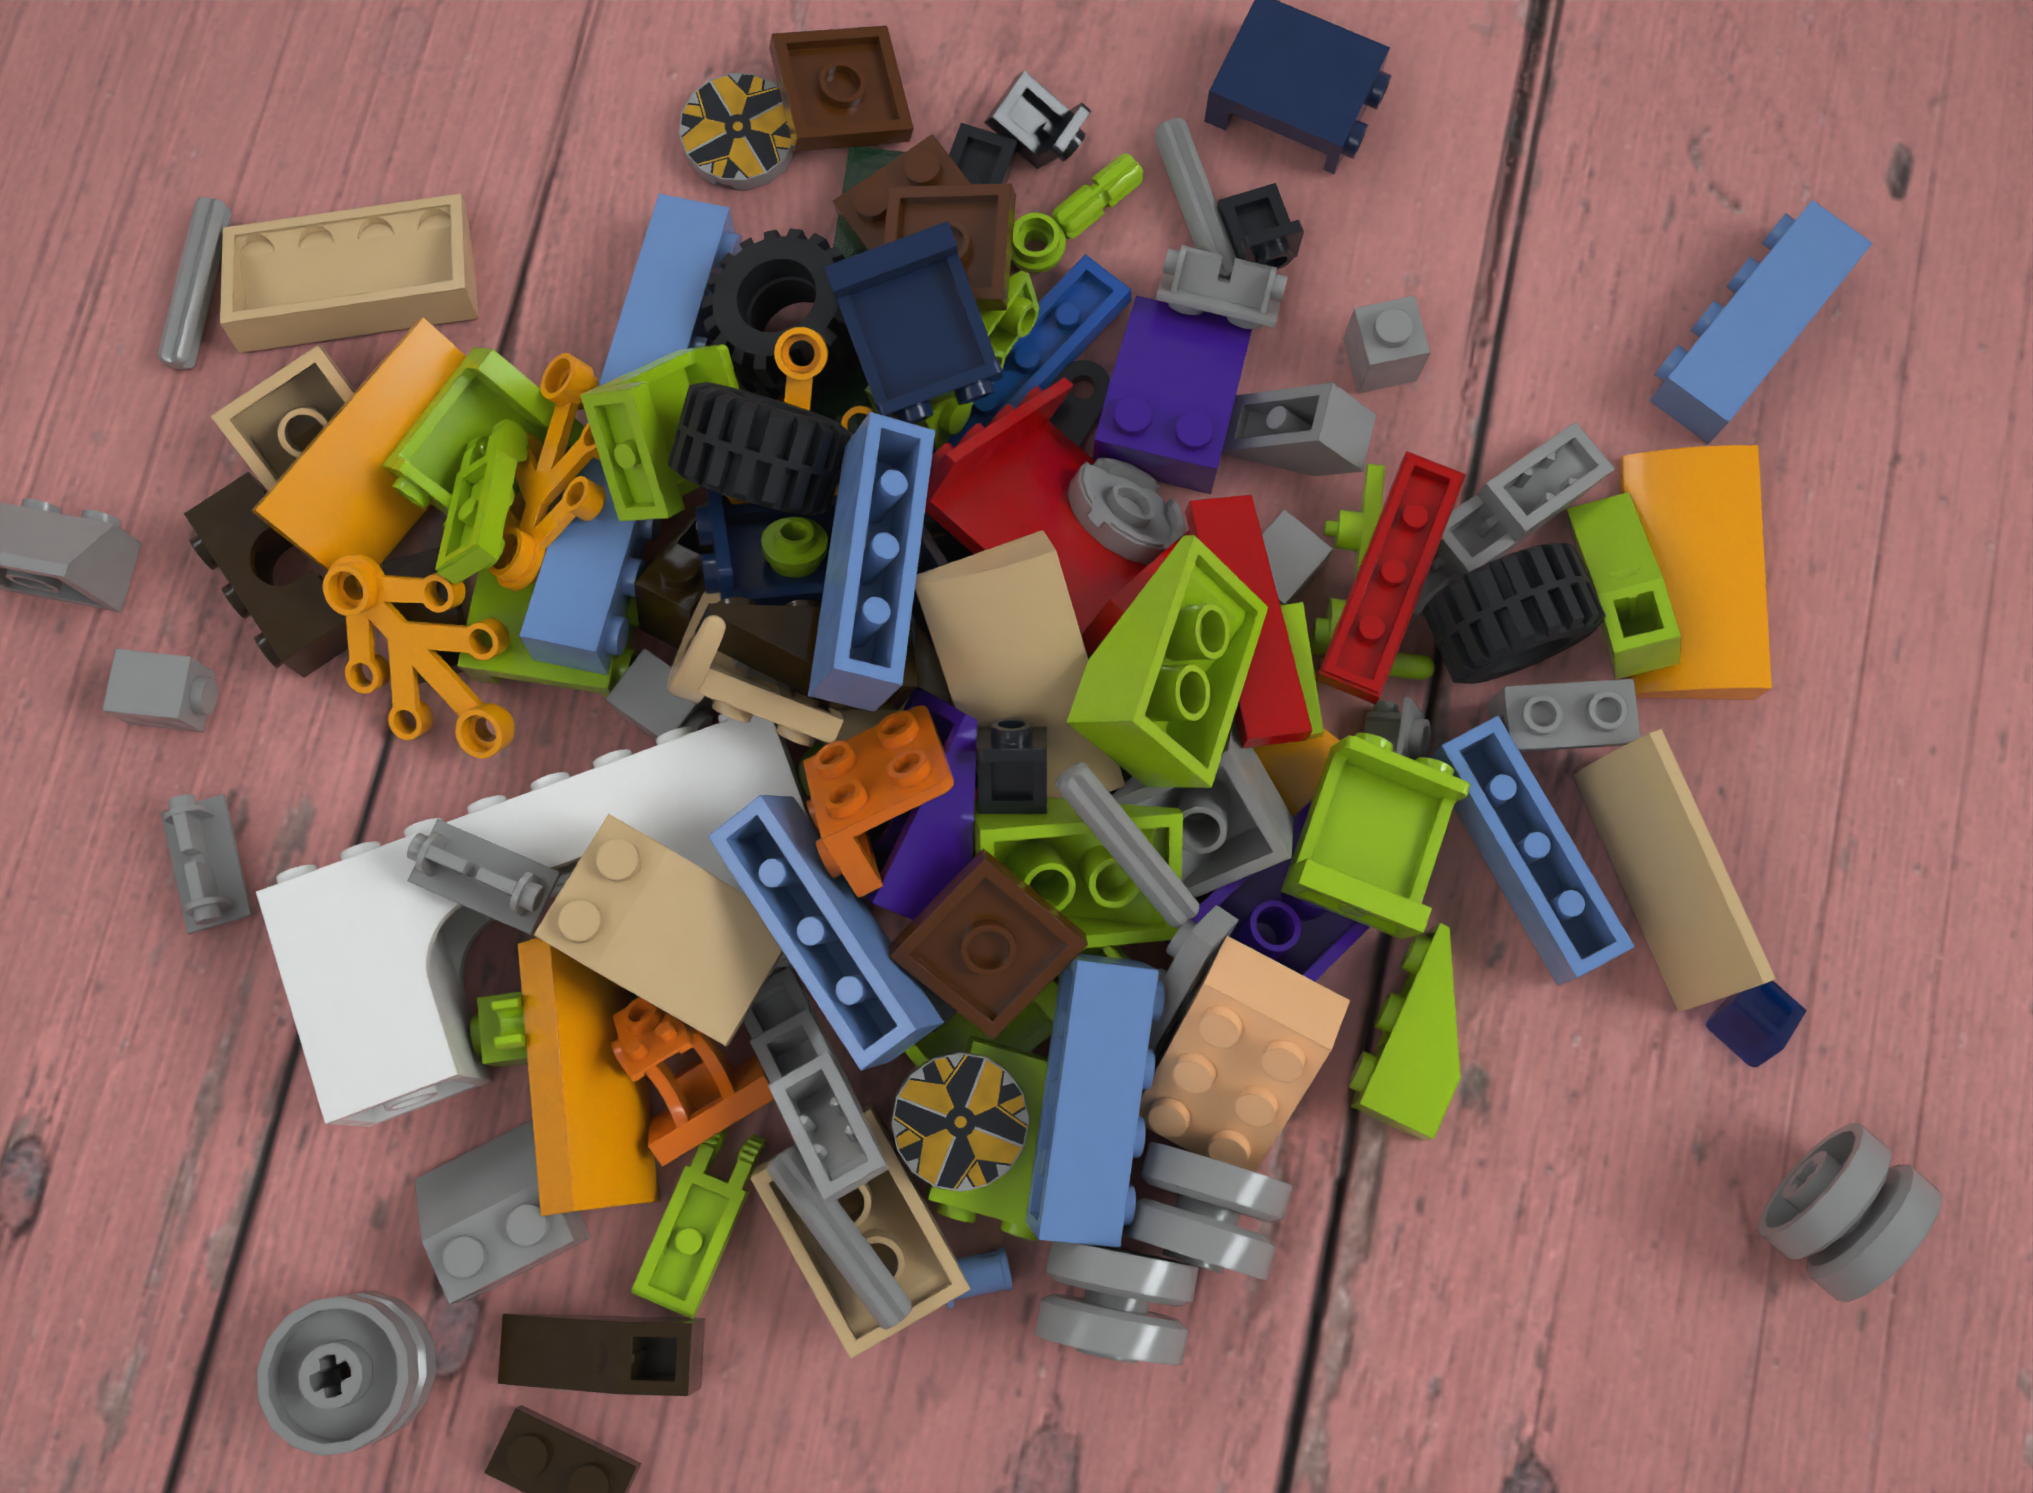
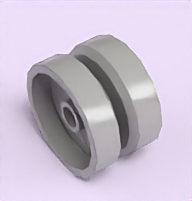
M1860 1123L1847 1124L1832 1132L1814 1146L1791 1169L1775 1189L1763 1209L1758 1223L1760 1236L1787 1259L1799 1260L1808 1257L1806 1269L1809 1277L1835 1300L1850 1302L1867 1295L1888 1280L1911 1257L1928 1235L1939 1214L1942 1195L1938 1188L1911 1165H1895L1890 1167L1892 1154L1888 1146Z
M1149 1142L1140 1176L1150 1186L1177 1194V1201L1175 1207L1147 1198L1136 1200L1132 1224L1129 1227L1125 1226L1123 1235L1163 1248L1162 1255L1222 1274L1224 1268L1267 1280L1276 1250L1275 1244L1268 1236L1237 1227L1240 1214L1269 1223L1284 1220L1293 1186L1212 1158L1167 1145Z
M1052 1241L1046 1272L1057 1282L1086 1289L1085 1296L1083 1298L1063 1294H1050L1041 1298L1035 1336L1075 1347L1076 1351L1111 1360L1138 1363L1139 1360L1166 1365H1182L1188 1329L1177 1318L1148 1311L1149 1302L1171 1306H1184L1193 1302L1199 1267L1182 1261L1110 1246Z
M373 1291L313 1300L287 1315L267 1339L257 1368L259 1404L271 1429L293 1448L320 1456L356 1451L369 1444L379 1442L408 1426L426 1404L437 1373L435 1343L423 1318L401 1299ZM347 1363L351 1369V1377H348L346 1372Z

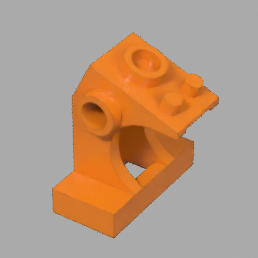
M641 997L634 999L626 1008L612 1015L618 1038L611 1042V1046L618 1062L633 1083L646 1074L658 1089L668 1107L649 1120L648 1147L662 1167L774 1100L768 1087L770 1082L757 1055L733 1068L714 1039ZM693 1047L701 1059L674 1075L665 1060L677 1052L682 1054Z

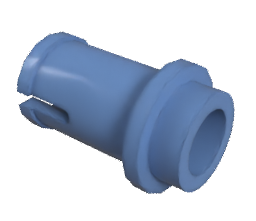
M1004 1247L997 1248L994 1251L956 1258L971 1290L946 1303L947 1309L954 1308L955 1300L1002 1290H1013Z

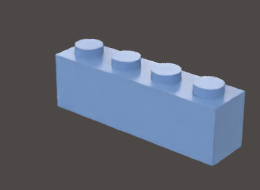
M1811 200L1796 220L1787 213L1784 214L1761 243L1771 250L1761 263L1751 256L1726 286L1735 293L1733 298L1725 307L1714 300L1690 330L1700 337L1689 352L1678 344L1654 374L1664 382L1649 401L1708 445L1730 422L1873 244L1813 200Z
M869 412L844 447L808 696L875 712L902 686L935 430Z
M1496 716L1441 745L1430 758L1448 764L1454 769L1453 776L1471 784L1467 797L1457 801L1454 809L1556 985L1558 986L1577 979L1634 948L1633 942L1500 717Z
M759 795L708 836L861 1071L891 1062L944 1023L914 976L889 957V945L891 942L862 898H857L843 874L832 878L828 873L816 847V840L821 837L793 796Z
M1078 954L1060 972L1025 1220L1038 1240L1120 1247L1123 1226L1129 1227L1132 1224L1136 1207L1135 1188L1132 1184H1129L1132 1159L1141 1156L1145 1143V1121L1143 1117L1139 1116L1142 1090L1150 1089L1155 1071L1154 1051L1148 1048L1152 1021H1159L1163 1012L1165 998L1164 984L1158 980L1159 970L1142 961Z

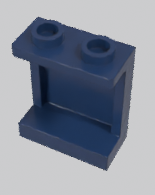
M1254 0L1209 90L1204 122L1226 131L1232 116L1236 115L1323 152L1327 156L1323 170L1335 174L1343 156L1354 159L1368 128V124L1360 121L1367 106L1377 110L1386 93L1392 75L1383 72L1390 47L1278 0Z
M948 221L824 267L875 401L878 414L915 424L932 417L934 412L931 405L955 396L958 405L961 406L995 393L992 382L1003 379V371L988 337Z
M707 489L708 506L695 507L700 546H713V553L702 554L706 594L719 593L720 600L731 597L749 598L755 601L756 605L783 606L795 600H814L822 603L837 495H834L828 513L800 515L752 503L724 505L722 494ZM786 517H803L821 525L828 536V552L818 569L810 575L799 578L786 577L775 572L763 556L761 546L762 534L770 524Z

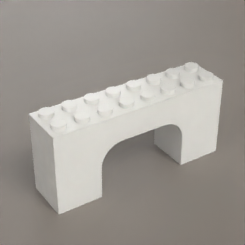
M720 714L718 716L719 723L694 732L693 727H681L668 731L656 738L657 746L632 754L631 750L628 749L610 752L593 762L594 769L572 777L567 772L544 776L531 783V792L509 800L504 795L481 799L467 807L468 815L446 822L561 872L550 898L560 893L608 814L668 847L742 893L744 891L708 836L759 795L793 796L819 834L809 814L806 804L808 800L801 787L786 739L776 732L777 723L756 715L752 716L750 722H742ZM441 818L415 823L404 830V838L382 846L380 842L373 841L347 848L340 853L341 861L317 869L316 865H303L286 870L276 876L278 884L256 891L325 1124L372 1127L493 1081L489 1066L482 1064V1055L476 1054L472 1046L470 1036L472 1013L464 989L463 971L472 943L479 933L495 919L407 881L416 864V861L407 858V850L412 839L418 833L429 836L437 819L443 821ZM784 953L769 977L789 966L791 969H794Z

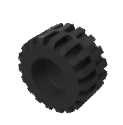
M790 228L787 236L782 237L777 229L764 232V240L754 243L750 237L741 242L742 251L735 256L728 252L720 261L723 267L721 274L712 273L706 284L712 294L703 297L702 310L707 316V319L703 322L713 344L727 346L735 375L745 389L751 393L758 391L760 395L775 400L780 395L785 398L787 375L778 368L774 350L777 340L787 330L771 333L764 332L770 319L781 309L796 303H814L808 315L800 323L792 327H807L815 330L823 337L828 348V359L824 369L813 377L811 398L815 401L825 397L823 389L831 384H834L838 390L848 382L844 375L848 369L858 371L861 366L837 298L833 293L824 269L825 266L846 259L844 254L837 246L830 248L827 239L816 233L807 239L804 231L801 229ZM799 340L792 345L790 356L797 365L807 366L814 359V348L809 342Z
M715 383L692 384L688 387L668 465L682 478L735 499L800 515L828 513L841 473L844 447L851 439L852 434L833 419L779 400Z
M1570 543L1537 545L1482 565L1443 587L1430 599L1422 610L1452 681L1463 684H1476L1497 679L1559 654L1590 636L1606 617L1575 547Z

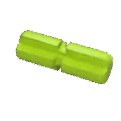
M1120 154L1091 178L1093 182L1091 186L1087 184L1082 185L1053 210L1052 215L1053 219L1062 227L1065 237L1068 239L1076 238L1105 214L1103 211L1105 206L1112 208L1140 185L1144 173L1142 167L1130 154Z

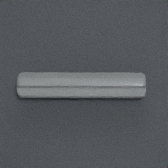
M1179 117L1170 121H1163L1156 127L1155 140L1195 248L1224 255L1219 277L1230 280L1237 256L1187 123Z
M199 197L194 203L157 353L158 360L163 362L165 366L173 369L191 370L195 366L222 256L223 227H229L232 215L230 208L225 205V202L215 198Z
M1077 762L1070 766L1067 771L1060 774L1056 780V788L1060 791V794L1171 927L1179 928L1189 919L1195 917L1200 909L1198 901L1087 764Z
M793 1145L783 1150L769 1162L767 1166L768 1174L878 1325L885 1330L894 1327L912 1311L911 1300L840 1203L836 1200L827 1205L823 1201L798 1147Z

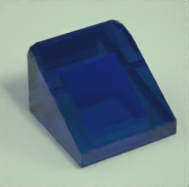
M1770 981L1728 996L1710 1016L1706 1026L1747 1065L1754 1068L1760 1066L1785 1048L1807 1010L1777 983Z

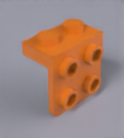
M916 706L907 711L894 712L882 719L878 725L845 741L831 742L821 748L816 755L803 760L811 799L806 801L809 814L821 836L820 839L816 840V847L830 876L836 878L843 874L857 898L883 887L868 830L945 794L953 787L954 778L934 720L926 706Z

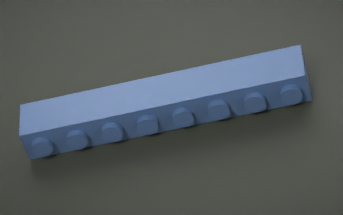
M658 194L598 386L677 350L711 346V340L708 338L703 322L707 319V316L702 310L703 297L712 294L706 284L712 273L721 274L723 267L720 261L728 252L735 256L742 251L740 246L742 236L734 231L730 207ZM593 457L576 477L584 476L605 489L606 499L600 513L590 521H583L575 517L551 545L547 546L519 636L533 660L607 675L613 655L620 656L625 649L629 633V620L625 617L630 597H636L634 582L646 570V561L642 557L647 540H655L657 538L662 518L619 521L601 461Z

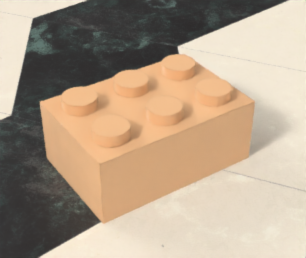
M1226 936L1155 1065L1154 1078L1150 1089L1142 1091L1139 1116L1144 1118L1145 1127L1192 1153L1256 1172L1332 1051L1350 1000Z

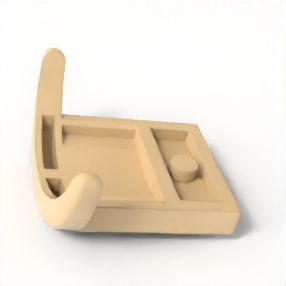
M705 591L701 596L674 659L667 683L669 693L695 704H699L704 696L714 699L712 705L714 710L738 721L750 722L753 715L778 724L776 732L779 735L801 745L813 747L816 739L827 743L834 742L844 721L840 709H833L793 688L790 690L781 685H775L754 677L752 680L745 678L746 671L734 667L735 661H733V658L717 651L726 629L725 621L717 615L706 617L697 634H695V630L708 604L720 601L719 593L706 594Z

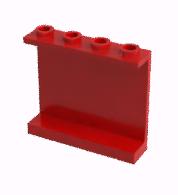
M1064 377L1044 391L1039 386L1034 387L1022 399L1016 409L1007 404L995 415L986 428L981 423H977L964 435L956 447L949 443L941 446L933 454L931 460L925 512L973 554L1043 530L1057 551L1087 655L1091 657L1183 536L1190 535V531L1188 530L1155 560L1146 565L1127 560L1108 550L1083 528L1072 512L1067 494L1070 481L1080 467L1086 462L1093 465L1095 461L1049 421L1074 386Z

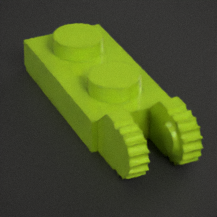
M506 418L493 426V430L490 431L492 435L489 438L487 435L484 437L480 435L467 443L468 446L465 447L467 451L463 455L460 472L456 475L435 568L438 571L437 574L455 585L480 570H488L498 561L503 553L505 540L502 536L507 512L515 498V491L512 487L516 468L527 460V447L530 446L526 435L527 432L523 430V426L518 424V421L514 422L512 419L508 420Z
M728 1129L722 1130L699 1145L691 1166L685 1165L631 1289V1293L688 1318H696L750 1191L746 1190V1187L751 1180L750 1177L761 1158L766 1139L755 1134L750 1135L749 1139L743 1143L729 1182L708 1173L725 1144Z

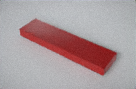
M1406 451L1315 677L1316 681L1376 705L1385 687L1466 474Z
M1252 494L1190 500L1185 510L1190 535H1195L1268 606L1234 715L1242 748L1306 741L1313 730Z

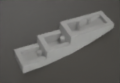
M1576 422L1488 481L1475 496L1452 511L1409 624L1423 615L1422 610L1424 606L1443 587L1464 574L1503 557L1615 470L1614 466Z
M790 966L768 978L743 1022L752 1038L750 1043L770 1082L768 1087L823 1201L829 1205L889 1170V1167L853 1088L798 977Z

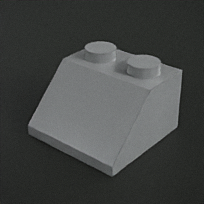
M24 498L21 506L0 502V589L121 613L142 543L120 528L122 523L120 519L103 512L83 510L81 517L62 514L61 508L36 499Z
M1235 716L1212 788L1146 787L1132 776L1125 782V787L1117 789L1112 794L1114 799L1121 804L1179 808L1182 811V882L1194 898L1292 858L1294 818L1253 747L1242 748Z
M533 1120L415 1179L421 1240L449 1304L472 1300L591 1239V1235L580 1212L541 1216Z

